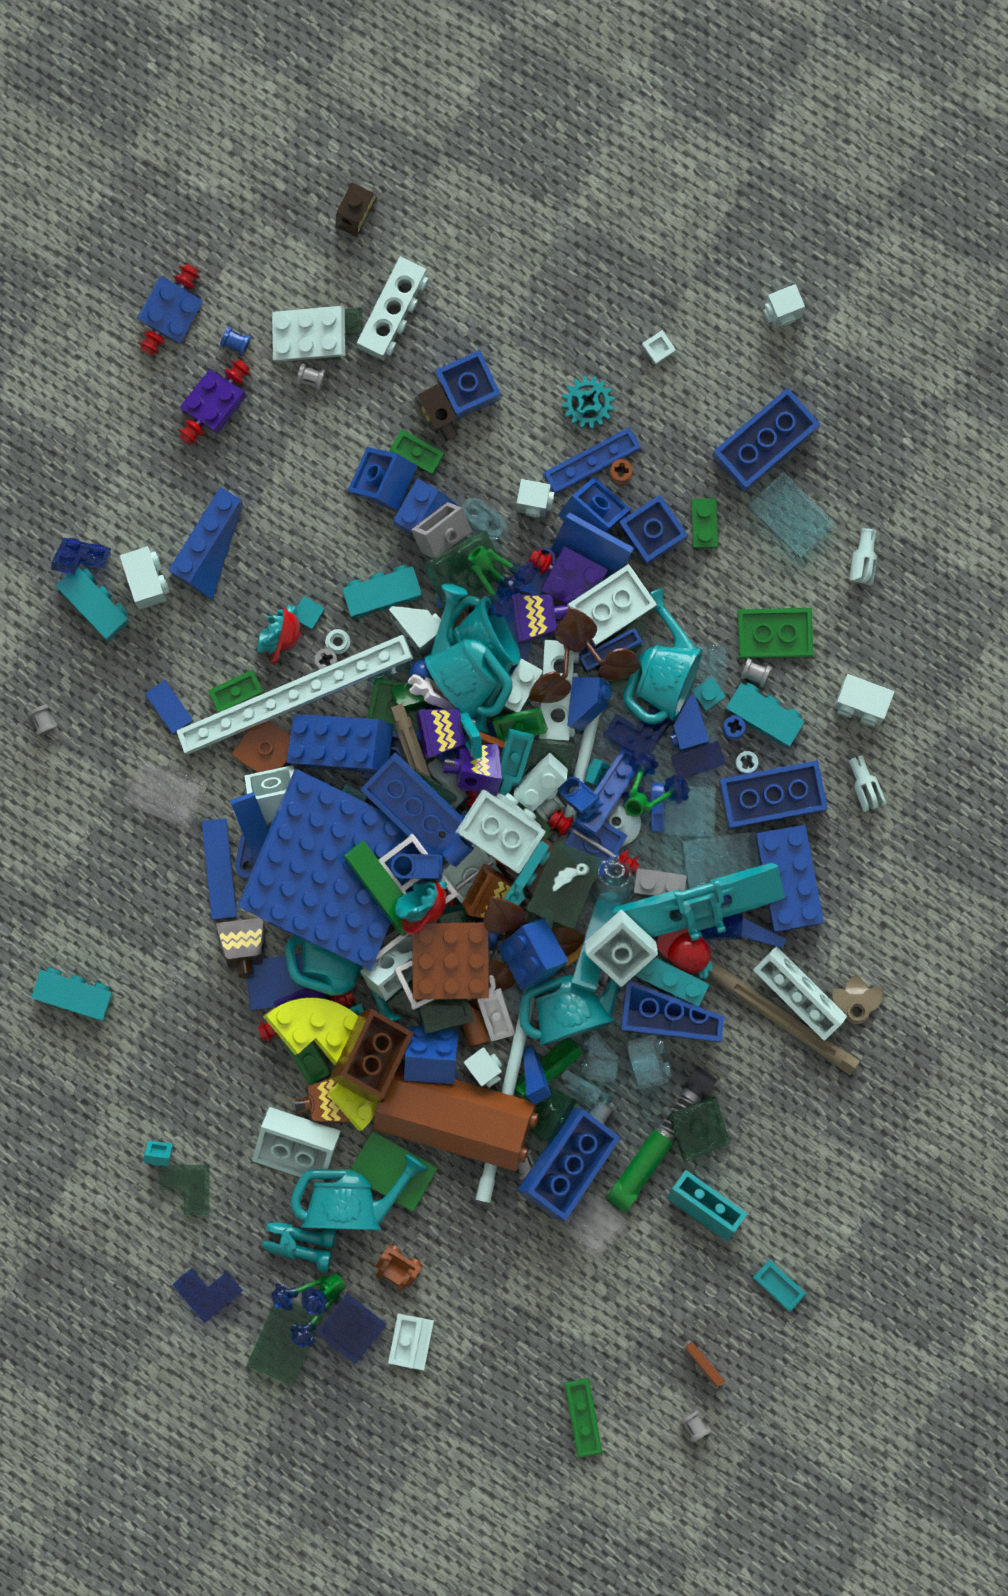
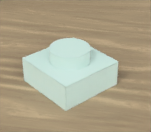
M663 330L642 343V347L655 365L676 352L675 347Z

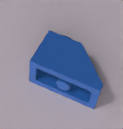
M600 677L572 678L567 726L577 731H582L607 708L608 700L611 697L609 682Z
M695 694L689 696L672 728L673 733H670L673 748L678 747L679 753L709 743Z

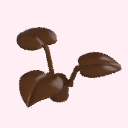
M569 607L565 617L555 631L557 641L564 645L565 650L563 674L560 675L558 672L552 671L542 675L530 689L529 699L541 703H554L561 701L570 693L571 684L566 680L570 650L580 652L587 647L597 662L601 664L598 669L599 676L608 681H619L631 676L639 669L641 661L633 651L624 648L615 649L605 656V660L601 659L589 642L597 633L596 623L582 611Z
M490 896L483 918L484 926L489 932L497 934L505 932L507 940L520 927L529 924L528 921L525 922L526 915L520 906L505 899ZM568 926L551 928L566 957L574 953L585 939L584 934ZM500 961L488 963L489 975H493L495 978V990L501 988L504 991L516 983L506 961L504 964Z

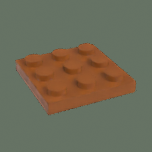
M426 923L420 932L412 935V999L489 998L488 930L485 928L484 923Z

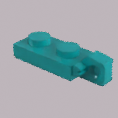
M513 729L508 730L500 757L502 780L498 793L506 796L507 793H510L512 786L517 787L518 783L521 782L534 740L533 734Z
M543 841L538 843L506 894L505 900L519 905L524 900V886H531L537 876L534 870L538 864L543 866L550 855L547 851L549 848L548 844Z

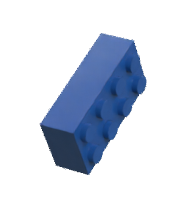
M786 388L713 451L712 457L745 493L818 431L820 423L792 391Z
M293 714L287 763L301 768L376 773L389 760L394 724L379 719Z
M818 760L719 780L728 831L823 813L828 809Z
M806 825L756 833L755 841L760 866L769 863L778 866L785 895L784 899L767 904L772 932L779 933L822 925L824 920Z
M571 1108L517 1191L554 1219L566 1221L621 1137L584 1109Z

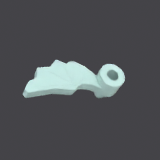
M580 863L576 869L565 868L564 871H559V875L554 878L553 891L556 892L565 884L572 882L575 876L588 874L589 867L586 864Z

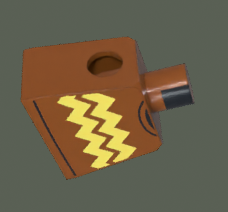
M483 863L462 905L468 915L484 918L490 896L504 899L514 881ZM524 898V900L518 905L523 910L525 909L527 904L526 899Z
M331 1079L308 1086L309 1097L295 1099L296 1113L311 1112L313 1122L351 1123L327 1094L337 1084Z

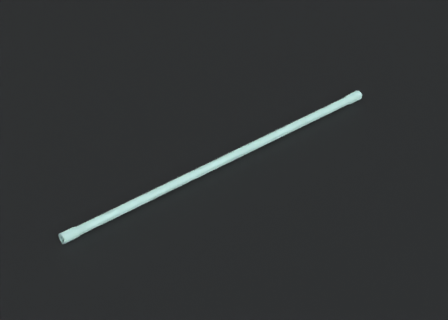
M602 713L584 728L573 776L579 778L583 783H585L586 771L589 766L597 726ZM572 787L569 794L575 792L578 787ZM567 804L564 816L568 818L573 815L574 823L578 812ZM568 832L566 835L559 837L558 850L561 849L569 836ZM544 905L541 919L545 918L550 928H552L555 914ZM536 996L530 1002L529 1021L531 1020ZM519 1017L501 1093L511 1096L514 1095L527 1035L520 1026ZM485 1162L475 1200L490 1203L495 1184L496 1165Z

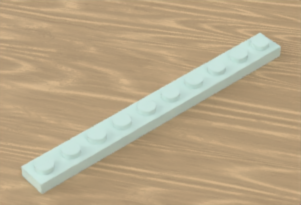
M400 635L177 730L184 753L187 755L413 660L405 636Z

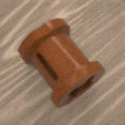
M616 460L611 466L610 478L617 485H625L631 480L632 466L627 460ZM619 467H622L626 473H624L623 477H618V472L614 471H619Z

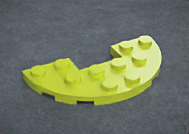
M302 998L279 1005L263 1017L295 1055L299 1054L314 1040L336 1066L359 1016L345 1006L327 999ZM338 1083L327 1093L358 1131H362L375 1115L378 1102H381V1100L370 1102Z

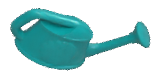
M443 584L441 588L446 596V604L432 652L425 657L427 669L443 694L461 713L468 712L469 716L474 719L477 714L483 717H493L502 711L509 699L513 688L512 680L484 644L476 640L463 639L456 645H450L448 632L454 607L460 598L467 596L468 592L457 585ZM501 681L502 691L495 704L488 708L482 706L493 689Z
M656 589L649 594L657 604L653 609L658 612L674 637V647L656 645L646 649L638 657L641 661V666L629 677L623 693V701L626 707L636 717L648 724L661 723L668 717L672 721L677 719L691 691L703 654V649H696L663 603V589ZM638 681L636 696L643 698L659 709L660 712L657 714L647 713L633 700V693Z
M467 596L457 602L448 632L450 645H456L463 639L476 640L489 648L509 674L512 665L515 666L520 663V653L513 632L498 606L487 596L481 599L475 596ZM468 606H474V610L465 620L454 628L456 620L464 609ZM501 681L493 689L482 706L492 707L502 687ZM477 714L475 717L477 730L482 733H489V728L486 724L487 717Z
M292 936L286 943L285 959L291 979L300 986L328 995L338 996L344 995L354 988L358 974L363 977L361 970L364 968L296 936ZM298 944H301L302 975L298 971L295 958V948ZM371 989L379 1013L394 1022L400 1021L402 1019L401 1016L393 1014L386 1001Z
M565 975L527 989L521 997L520 1026L523 1032L530 1038L540 1040L539 1046H544L615 1021L611 1015L619 985L610 977L605 992L600 996L571 986L574 975ZM558 989L554 993L536 999L539 1030L533 1028L529 1021L531 999L534 996Z
M405 1154L406 1167L403 1174L388 1194L378 1201H373L371 1184L362 1174L356 1171L311 1169L303 1173L299 1178L292 1193L291 1209L295 1216L304 1222L301 1228L381 1230L379 1224L409 1180L416 1173L427 1171L428 1168L415 1157ZM312 1179L339 1180L335 1183H314L313 1186L315 1187L308 1210L306 1212L302 1209L300 1202L309 1181Z

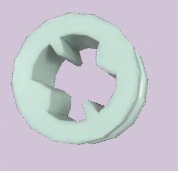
M750 751L740 753L736 759V768L743 774L753 773L758 766L757 756ZM747 756L751 757V763L754 766L751 769L749 766L747 769L742 768L743 763L740 761L742 757L745 759Z

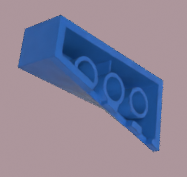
M220 487L168 570L170 575L213 600L224 561L243 507V502L240 498Z
M628 981L626 983L621 1031L716 1043L722 1042L724 1016L636 984L635 982Z

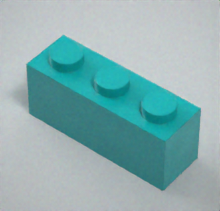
M402 565L394 568V572L384 575V572L371 575L370 580L364 582L354 580L346 583L347 587L342 588L351 619L354 620L389 609L392 606L421 599L422 593L413 566L408 568L407 565Z
M76 566L56 587L106 641L110 642L130 623L126 617L129 613L120 603L115 606L110 601L112 595L103 585L98 588L92 582L96 578L87 568L81 570Z
M741 683L728 703L725 712L732 716L741 717L745 724L789 749L805 722L801 719L802 715L792 708L789 710L784 709L780 706L781 702L770 695L767 698L759 694L760 690L750 683L744 685Z
M657 958L652 959L633 976L666 994L698 1007L710 985Z
M48 967L47 971L40 970L32 993V999L105 1022L114 995L113 992L109 991L110 986L98 982L91 986L85 984V978L71 975L70 979L62 977V971Z
M687 1170L684 1171L666 1198L727 1242L748 1214Z

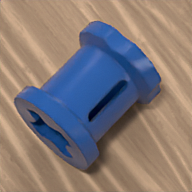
M228 326L222 336L220 347L224 348L226 346L237 351L240 356H243L250 344L251 336H243Z
M733 715L725 720L722 728L723 734L729 740H738L744 734L746 724L741 717ZM733 722L738 723L737 728L741 729V731L736 730L735 734L731 733V728L727 726L732 725Z

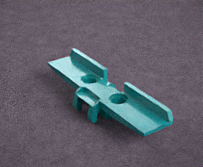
M769 863L710 880L711 883L684 891L679 889L620 905L614 908L613 914L615 916L622 910L650 937L687 928L691 940L694 941L699 939L697 933L699 930L715 926L718 933L726 932L722 921L723 917L784 899L785 895L778 866ZM730 895V902L726 905H721L724 902L723 896ZM679 909L682 915L677 919L671 918L669 915L671 910Z

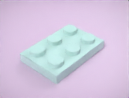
M333 306L272 312L274 361L282 362L345 356L344 307Z
M628 564L570 602L567 607L568 609L573 607L582 611L596 623L597 633L591 639V642L594 646H597L656 607L657 604Z
M482 790L455 833L519 874L546 831L487 791Z

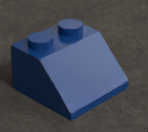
M367 447L347 491L379 506L398 511L408 486L413 479L417 465L397 453Z
M593 477L571 496L558 516L565 520L570 512L609 534L631 508L596 477Z
M417 478L396 514L393 525L414 537L411 529L444 504L449 502L457 506L459 505L438 489Z

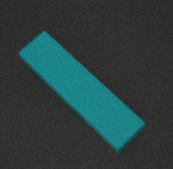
M598 894L571 986L595 993L602 969L586 955L585 941L614 916L613 910L622 904L621 900Z

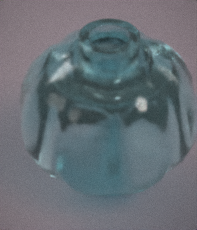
M618 859L599 861L589 874L596 880L591 886L592 895L607 905L625 902L633 892L636 884L630 866ZM604 870L603 877L600 878L599 874Z

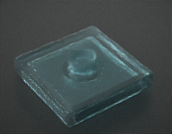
M666 784V792L675 789L676 792L665 800L664 835L714 837L716 787Z

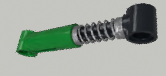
M698 1065L683 1085L685 1087L684 1091H682L683 1093H681L683 1096L678 1097V1103L676 1102L675 1107L671 1108V1113L667 1114V1119L663 1120L664 1123L659 1125L657 1130H652L605 1200L624 1213L628 1211L641 1189L674 1144L672 1140L674 1138L673 1135L677 1134V1129H680V1125L685 1123L684 1119L689 1117L688 1113L693 1111V1106H697L701 1099L704 1100L716 1084L717 1078Z

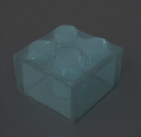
M652 1034L625 1043L638 1092L669 1083L668 1078L672 1077L669 1063H664L661 1056L665 1052L661 1038L657 1039L656 1035Z

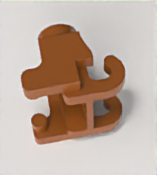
M389 1245L375 1266L379 1269L375 1277L380 1279L383 1276L399 1286L397 1291L402 1292L405 1286L410 1288L422 1269V1263L415 1258L408 1259L401 1255L398 1247Z

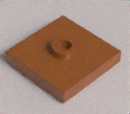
M266 721L248 729L232 753V756L257 773L282 768L287 763L290 734L272 722Z

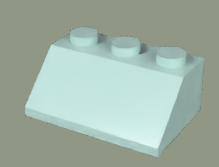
M269 1107L261 1126L252 1161L301 1177L303 1173L311 1169H329L341 1131ZM312 1179L311 1181L324 1183L325 1179Z

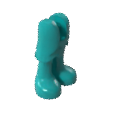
M278 1222L266 1225L265 1231L277 1235L282 1234L280 1244L273 1241H263V1249L295 1261V1257L309 1260L316 1264L318 1271L328 1273L333 1252L298 1246L295 1240L333 1249L337 1229L325 1228L324 1231H310L296 1228L292 1224Z

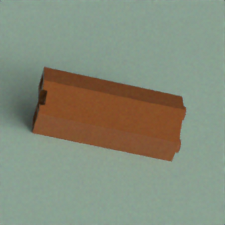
M399 1064L384 1098L377 1104L374 1130L513 1171H517L520 1162L525 1163L528 1155V1148H525L526 1137L530 1128L534 1129L538 1121V1114L535 1113L536 1104L533 1105L531 1101L456 1079L454 1084L404 1081L405 1064Z

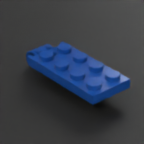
M394 753L360 789L408 836L414 834L428 854L443 855L451 865L457 867L474 850L469 841L455 833L464 818L397 753ZM444 831L446 833V837H442L440 835V832Z

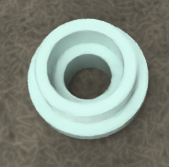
M340 629L332 630L326 637V647L335 654L346 652L350 646L349 635ZM335 638H341L343 640L341 646H335L333 644Z

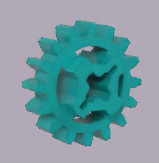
M583 376V382L574 379V387L570 385L566 387L569 394L562 395V399L567 401L562 404V409H568L565 413V418L572 417L571 424L575 425L579 422L580 429L582 430L585 424L589 425L590 430H593L595 423L602 427V419L610 420V415L607 412H614V406L609 405L615 402V397L608 396L612 392L611 387L604 389L605 381L603 380L599 384L596 383V376H593L591 381H588L586 376ZM583 388H592L591 390H588V391H582V390H581V389H583ZM601 394L605 401L604 408L598 401ZM594 396L592 402L593 406L588 405L583 409L584 400L588 401L590 398L592 399V397ZM572 398L578 403L576 411L572 407ZM585 415H595L593 418H584Z

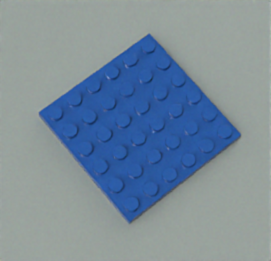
M298 769L294 770L237 909L366 970H372L391 922L342 856L360 841H365L379 860L409 836L382 810ZM411 842L384 863L392 872L391 863L394 857L398 854H419L420 851ZM403 857L398 862V871L402 876H406L412 870V862L408 857ZM396 877L401 885H404L408 881V879H401Z

